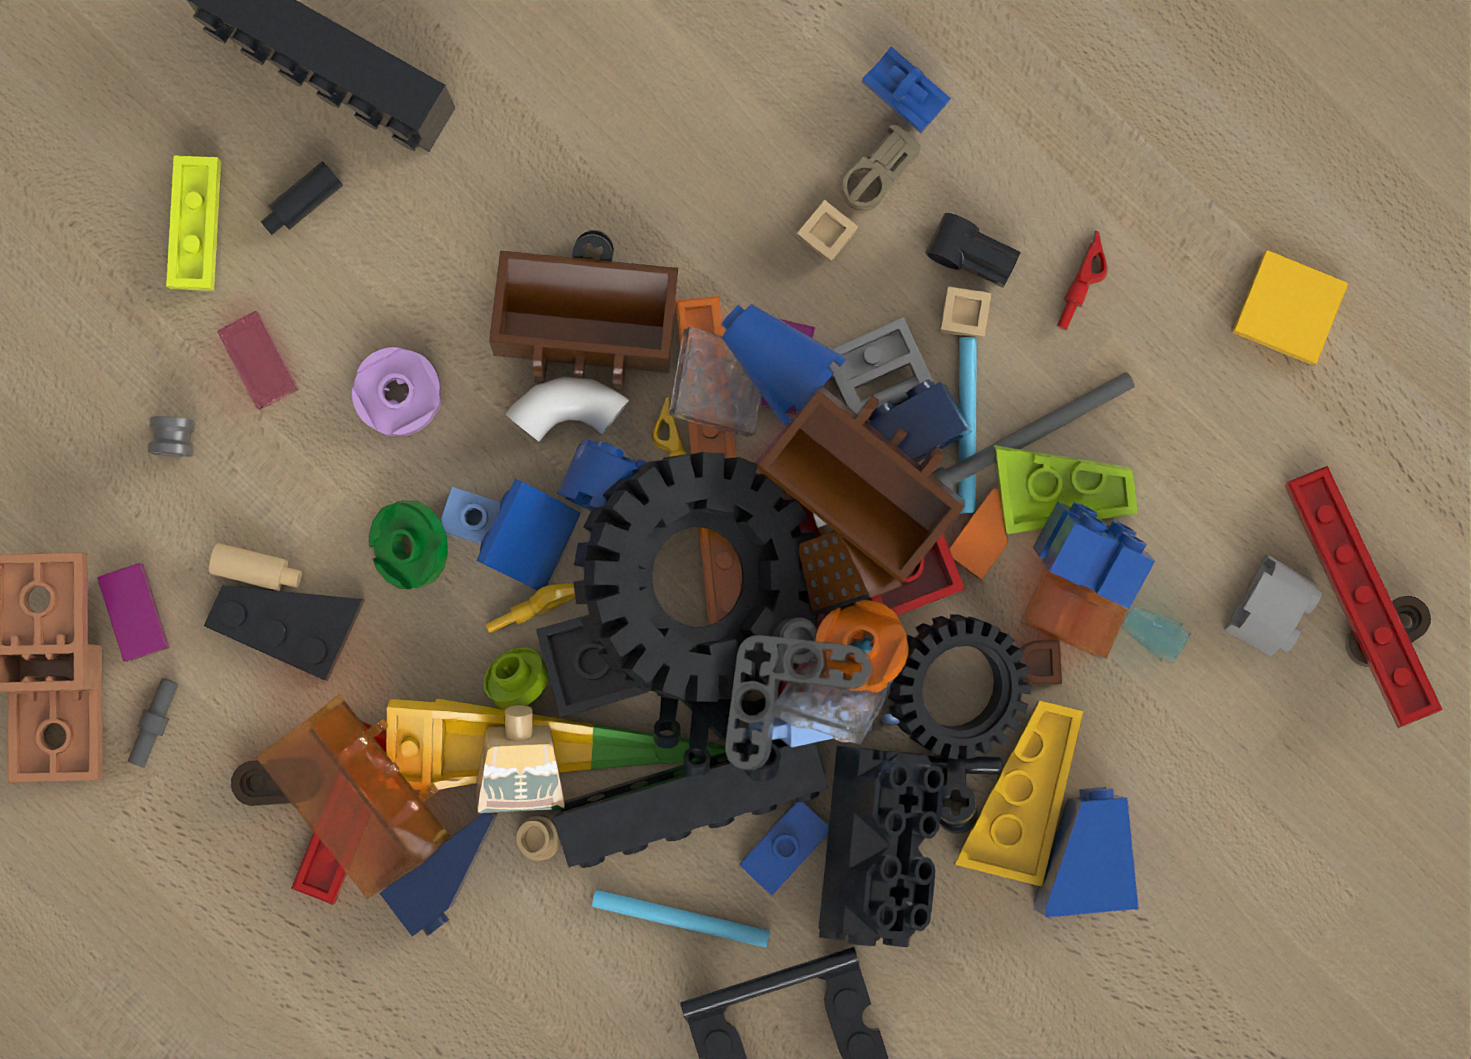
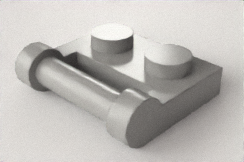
M904 317L832 349L842 355L846 361L841 367L832 362L828 368L834 373L832 378L844 404L856 414L871 397L859 400L855 392L856 388L909 365L913 377L874 394L873 396L880 400L877 407L887 402L897 404L909 398L906 394L908 390L928 379L931 382L933 381Z

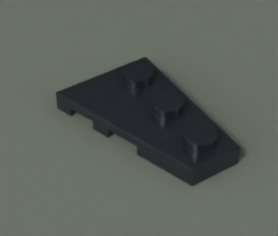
M222 585L204 626L322 680L328 681L365 600Z

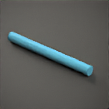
M974 337L959 338V408L973 432L958 440V463L976 453L977 338ZM976 474L958 483V495L964 499L965 505L959 514H974L976 512Z
M597 889L595 890L592 907L764 948L767 947L770 930Z

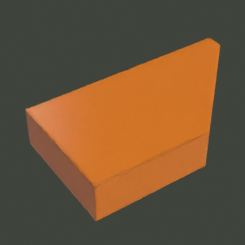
M991 489L949 547L954 562L979 580L983 579L1008 544L1000 496L997 489Z

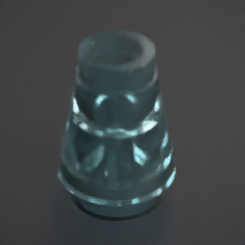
M1135 605L1121 627L1129 632L1130 636L1162 662L1163 659H1166L1173 664L1191 635V632L1182 628L1184 623L1145 609H1140Z

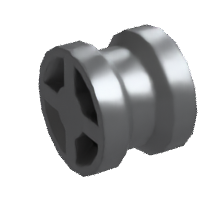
M169 416L150 417L149 427L154 432L153 440L148 444L147 453L171 457L193 456L194 447L189 443L190 433L195 430V420Z

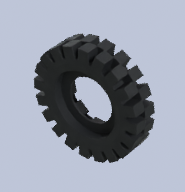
M712 452L664 457L663 460L650 461L632 470L634 475L630 478L619 479L603 494L607 500L605 506L594 507L589 514L583 528L591 532L588 542L577 544L574 561L575 566L584 567V580L573 581L576 604H587L589 616L581 619V623L589 641H601L604 648L598 653L599 656L612 670L626 672L625 681L639 689L655 691L657 696L677 700L718 701V698L731 699L737 653L745 639L756 635L773 637L777 625L788 618H804L814 624L817 615L813 614L811 604L807 603L808 590L798 548L800 543L816 538L815 532H801L799 524L806 520L808 516L799 501L796 499L784 500L781 497L785 491L765 474L756 473L758 464L741 457L724 458V453ZM691 527L707 528L723 536L736 551L742 569L741 591L734 607L721 620L704 627L687 626L671 618L659 604L653 587V566L659 550L671 536ZM764 644L759 645L757 652L749 653V660L756 663L755 677L746 674L744 682L755 681L764 685L769 683V677H760L762 662H770L771 654L764 651Z

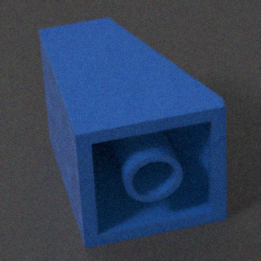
M1095 787L1079 789V798H1068L1051 847L1043 886H1038L1033 900L1034 910L1045 917L1139 909L1128 799L1114 795L1113 788Z

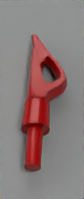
M1095 230L1093 242L1090 243L1078 273L1064 297L1067 303L1057 324V327L1062 330H1067L1077 306L1082 307L1089 289L1088 286L1101 282L1107 276L1108 265L1103 252L1099 231ZM1098 255L1101 270L1099 273H1092V259H1095Z

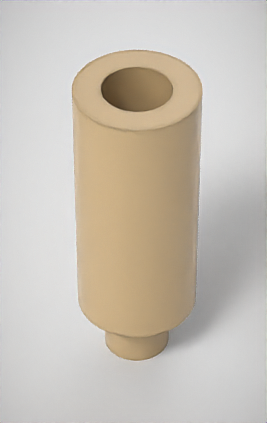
M222 543L215 545L209 562V574L280 591L283 585L298 588L302 576L301 570L288 567V560Z

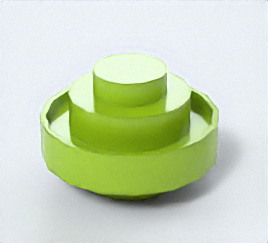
M518 647L506 651L496 658L487 669L483 680L484 691L492 702L501 709L505 710L514 705L527 706L537 699L546 688L549 676L545 662L537 651L528 647Z

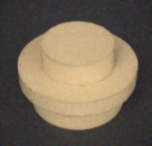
M533 816L526 819L517 832L516 841L518 848L530 860H547L554 856L559 849L560 839L555 823L546 816Z

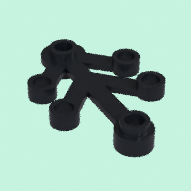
M661 697L659 720L654 724L653 740L657 746L664 749L673 748L680 742L681 726L676 721L679 702L677 699ZM766 698L757 701H742V708L749 716L758 715L766 706ZM718 699V701L681 700L692 711L689 748L683 756V769L687 775L700 778L705 776L710 770L711 755L707 750L709 728L726 743L731 699ZM664 730L672 731L674 734L670 736L662 735L660 732ZM747 737L746 743H738L737 752L744 754V762H749L751 754H758L759 746L753 744ZM772 743L769 758L765 762L767 767H759L755 770L744 769L745 773L756 782L771 780L778 774L780 769V750ZM693 759H700L704 763L700 765L692 764L690 761Z

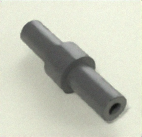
M165 678L161 679L149 710H143L137 727L141 729L128 758L129 763L145 767L157 736H163L169 718L165 716L179 685L178 683Z

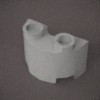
M1266 554L1251 580L1252 584L1247 594L1237 605L1224 631L1270 657L1279 649L1288 653L1293 648L1301 633V630L1296 628L1304 612L1310 614L1315 609L1322 596V591L1315 588L1313 580Z

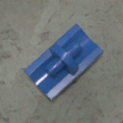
M892 46L880 61L862 78L864 85L920 134L951 99L928 79L918 67L912 65Z

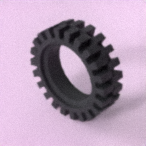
M950 614V619L943 616L932 618L933 625L930 626L922 623L915 628L919 633L916 637L907 635V660L901 672L892 680L893 688H886V697L894 701V705L890 706L889 709L892 716L900 720L897 725L902 732L910 735L909 738L917 744L948 758L958 759V755L966 759L976 758L975 751L978 750L983 754L993 751L991 745L993 741L1002 745L1009 739L1004 733L1007 727L1016 731L1021 722L1014 719L1017 710L1026 714L1029 705L1021 701L1022 694H1031V684L1023 681L1024 676L1030 675L1029 666L1020 662V659L1025 656L1021 648L1012 645L1015 640L992 624L970 616L967 618L959 614ZM961 646L974 647L980 650L988 659L993 672V692L988 705L980 715L965 724L958 726L938 724L928 713L923 699V683L928 668L938 656L947 650Z

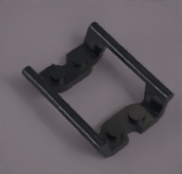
M851 947L680 1002L684 1018L689 1024L699 1059H747L737 1028L725 1019L724 1012L728 1006L815 978L826 980L828 988L824 997L825 1009L842 1058L889 1059L879 1028L866 1026L862 1019L863 1011L867 1006L871 1005V1001L855 948Z

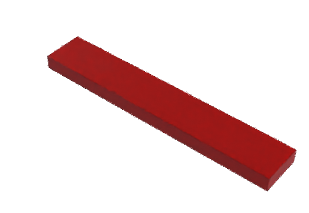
M1325 466L1288 481L1285 484V488L1397 728L1442 711L1440 702L1329 467Z

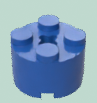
M584 438L583 443L579 444L557 494L565 496V499L592 511L594 507L605 506L607 500L603 494L619 479L630 478L634 475L632 470L639 468V466L647 462L640 459L635 461L624 457L623 450L602 441L597 443Z

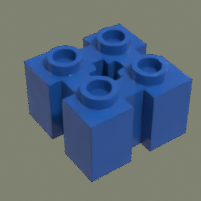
M1057 501L1033 549L1040 558H1043L1042 562L1050 572L1079 586H1086L1094 590L1098 595L1129 609L1155 563V560L1148 552L1144 551L1147 544L1135 536L1137 532L1115 520L1109 526L1096 518L1098 513L1081 503L1074 501L1072 506L1069 507Z

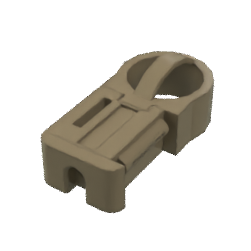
M890 125L888 133L869 153L867 158L863 156L844 176L841 192L848 206L858 211H868L878 206L888 190L918 157L921 149L920 144L898 125ZM868 173L852 193L849 194L848 183L851 178L857 174ZM876 179L880 185L877 197L869 202L857 201L866 188Z

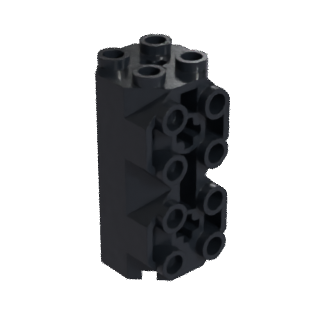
M837 746L819 919V937L845 940L846 934H849L848 943L854 945L876 946V941L883 938L882 944L909 947L910 937L915 931H923L929 925L933 904L935 865L930 858L922 855L919 845L924 839L933 838L939 831L944 774L940 767L932 765L928 755Z

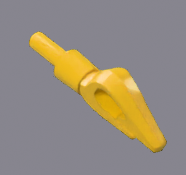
M665 397L659 417L652 430V441L656 447L667 451L670 457L686 454V451L683 448L673 410L670 408V398ZM663 421L669 426L668 440H661L659 438V430Z
M555 584L540 588L529 600L510 607L511 612L486 623L489 633L495 632L514 622L520 625L536 615L551 611L574 599V584Z

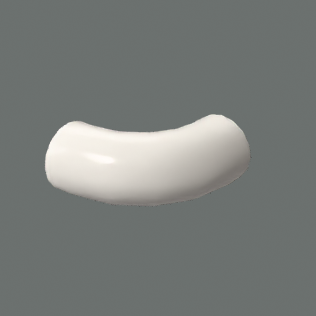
M562 376L532 387L513 403L505 415L539 442L556 424L567 420L581 421L603 435L627 406L629 400L620 392L595 379Z

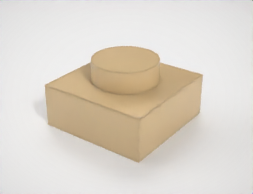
M824 200L798 231L796 237L831 264L858 231L859 227Z
M948 286L945 294L940 332L983 339L986 332L992 293Z

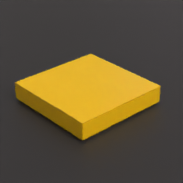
M1266 250L1262 255L1232 333L1313 366L1318 362L1348 283Z

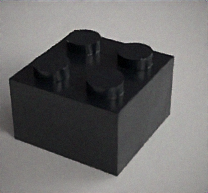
M589 614L536 629L560 717L649 693V691H643L625 681L626 672L612 670L599 656L598 653L604 648L601 641H589L581 623V619L589 616Z

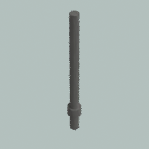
M1125 372L945 470L943 467H940L933 471L932 474L954 491L955 484L995 463L993 445L1022 449L1134 388V382L1131 376Z

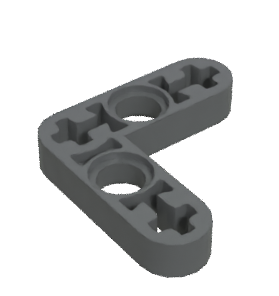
M763 635L751 636L745 639L739 647L736 659L725 744L726 755L729 761L735 767L755 770L763 766L768 760L772 744L779 681L856 689L865 685L871 677L873 668L869 655L860 648L851 645ZM761 644H764V651L771 654L770 662H762L760 677H769L768 686L755 681L744 682L746 674L755 677L756 663L749 660V653L757 652ZM802 649L812 650L817 657V666L808 675H800L793 668V658ZM826 651H833L830 656V660L833 662L845 663L848 661L849 655H855V661L862 665V671L853 673L852 680H846V673L840 670L828 669L830 678H822L827 668ZM750 690H760L766 698L765 709L756 716H749L742 708L743 696ZM740 720L751 724L763 723L762 732L755 729L752 731L751 740L753 744L759 746L758 754H751L749 762H744V754L737 752L738 743H746L748 729L739 728Z

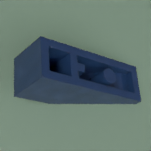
M496 812L481 814L379 893L411 936H414L421 930L429 936L449 920L444 912L454 905L498 815Z

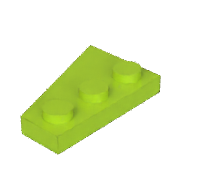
M993 445L1006 534L1043 529L1057 501L1069 507L1072 506L1074 501L1081 503L1098 513L1096 518L1100 520L1138 514L1134 474L1130 467Z

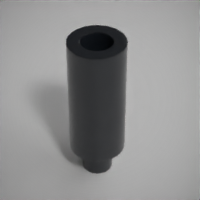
M321 161L268 206L272 212L260 222L271 235L284 225L290 230L339 190L343 184L329 167Z

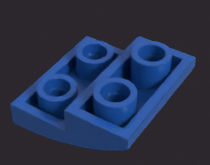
M515 479L511 488L501 499L499 514L491 530L482 539L480 553L476 561L538 591L540 588L547 586L581 513L544 492Z

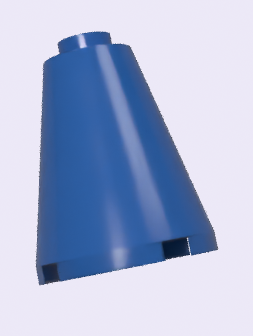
M753 304L749 305L745 310L740 305H737L721 323L726 329L721 338L778 420L785 426L792 421L786 415L791 407L799 413L819 387H823L833 376L834 373L828 368L831 363L834 362L841 367L846 361L839 353Z

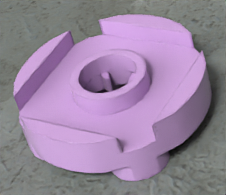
M398 347L380 349L369 355L357 370L358 374L354 380L351 395L354 408L359 417L369 427L385 436L403 437L417 433L433 420L435 414L441 408L442 386L439 375L432 364L424 356L416 352ZM396 380L400 386L407 383L409 387V393L404 394L407 398L401 403H398L395 399L390 401L386 399L385 391H391L387 388V385L392 381Z

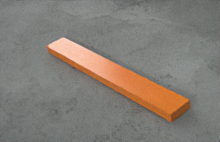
M719 296L676 300L691 454L712 452L724 453V458L736 457L724 340L721 338L723 328L721 325ZM699 527L708 622L711 625L725 617L734 607L741 591L742 569L736 551L723 536L713 530Z

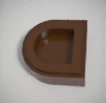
M1060 639L1031 641L1021 647L1025 657L1020 659V662L1028 665L1030 675L1024 676L1023 681L1032 685L1062 684Z

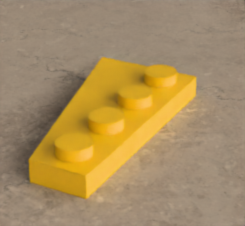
M1037 701L1002 769V773L998 776L953 863L954 865L1043 886L1083 711Z

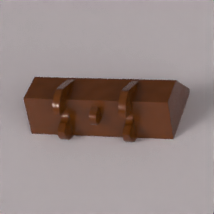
M500 251L489 338L493 355L533 360L532 374L535 376V383L545 382L548 361L575 364L574 377L581 378L584 377L585 365L613 367V384L616 391H623L626 369L669 373L674 333L678 268Z
M820 386L756 468L902 583L964 509V499L932 474L944 457V452L940 448L935 447L920 465L898 447L907 435V432L902 428H899L889 440L866 422L878 406L880 400L872 395L856 414L824 387Z

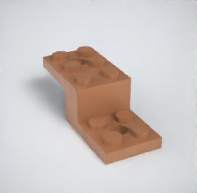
M88 553L0 554V692H8V783L103 780L102 646L88 644ZM43 586L50 593L51 600L47 609L37 613L29 605V595L35 588ZM54 723L61 725L66 732V740L63 746L58 749L49 747L45 741V731Z

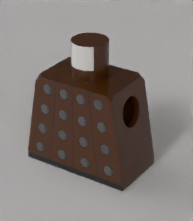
M813 513L820 537L800 543L798 549L814 615L865 600L902 586L897 579Z

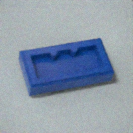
M795 802L740 862L739 866L767 892L773 895L828 835L829 825L804 802Z

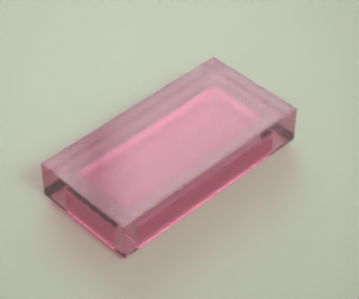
M257 311L217 330L257 409L261 410L299 390Z

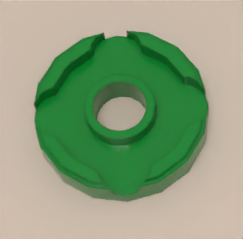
M413 500L397 501L381 508L372 520L369 532V547L374 546L376 558L372 560L376 570L386 582L399 589L409 590L412 588H422L436 581L445 568L448 544L447 535L441 520L430 507ZM404 535H407L412 543L411 555H408L404 550Z

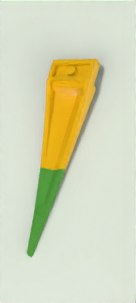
M436 698L435 702L390 699L387 705L386 787L432 791L476 784L485 731L490 727L505 726V710ZM532 714L533 725L550 726L559 773L638 765L683 763L684 753L689 748L688 739L680 738L677 746L664 749L655 744L653 734ZM707 743V750L711 756L726 752L724 745ZM693 759L690 762H694L700 759Z

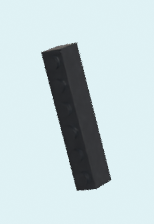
M780 738L772 740V743L778 747L781 753L780 769L778 774L767 782L752 780L745 773L744 769L735 767L729 761L726 752L711 756L710 770L705 776L700 778L687 775L683 765L564 801V809L553 810V820L568 867L579 865L581 868L593 867L602 863L605 860V856L621 851L625 855L635 854L645 850L648 847V843L664 838L669 842L681 840L689 836L693 829L706 825L709 828H720L732 823L734 817L751 812L752 815H762L775 810L778 803L792 799L796 802H804L818 797L820 791L828 789L829 786L816 742L790 747ZM697 760L691 763L695 765H700L704 762L702 760Z

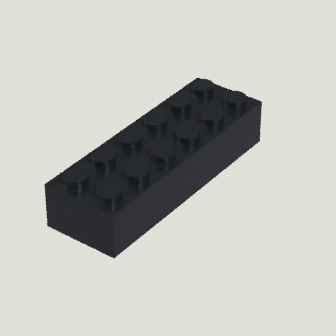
M186 0L195 11L193 18L204 25L202 30L209 36L226 44L228 39H231L242 47L241 53L260 65H264L265 61L268 60L280 68L278 73L291 83L301 87L303 82H306L317 89L316 95L336 108H339L341 103L347 105L355 111L354 117L375 130H377L379 125L384 126L394 133L392 139L409 150L415 151L417 146L430 152L455 110V105L445 84L297 0Z

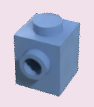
M451 487L441 517L445 533L481 545L483 537L491 530L499 514L500 502Z

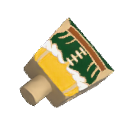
M514 705L506 708L505 726L490 727L485 731L476 783L478 813L564 809L561 780L550 726L533 725L532 709L528 706Z

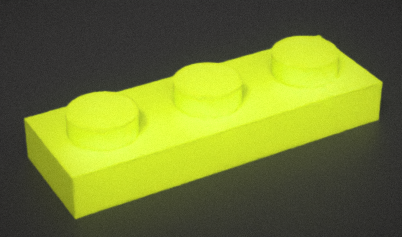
M174 155L166 286L169 289L214 291L221 160L218 157Z

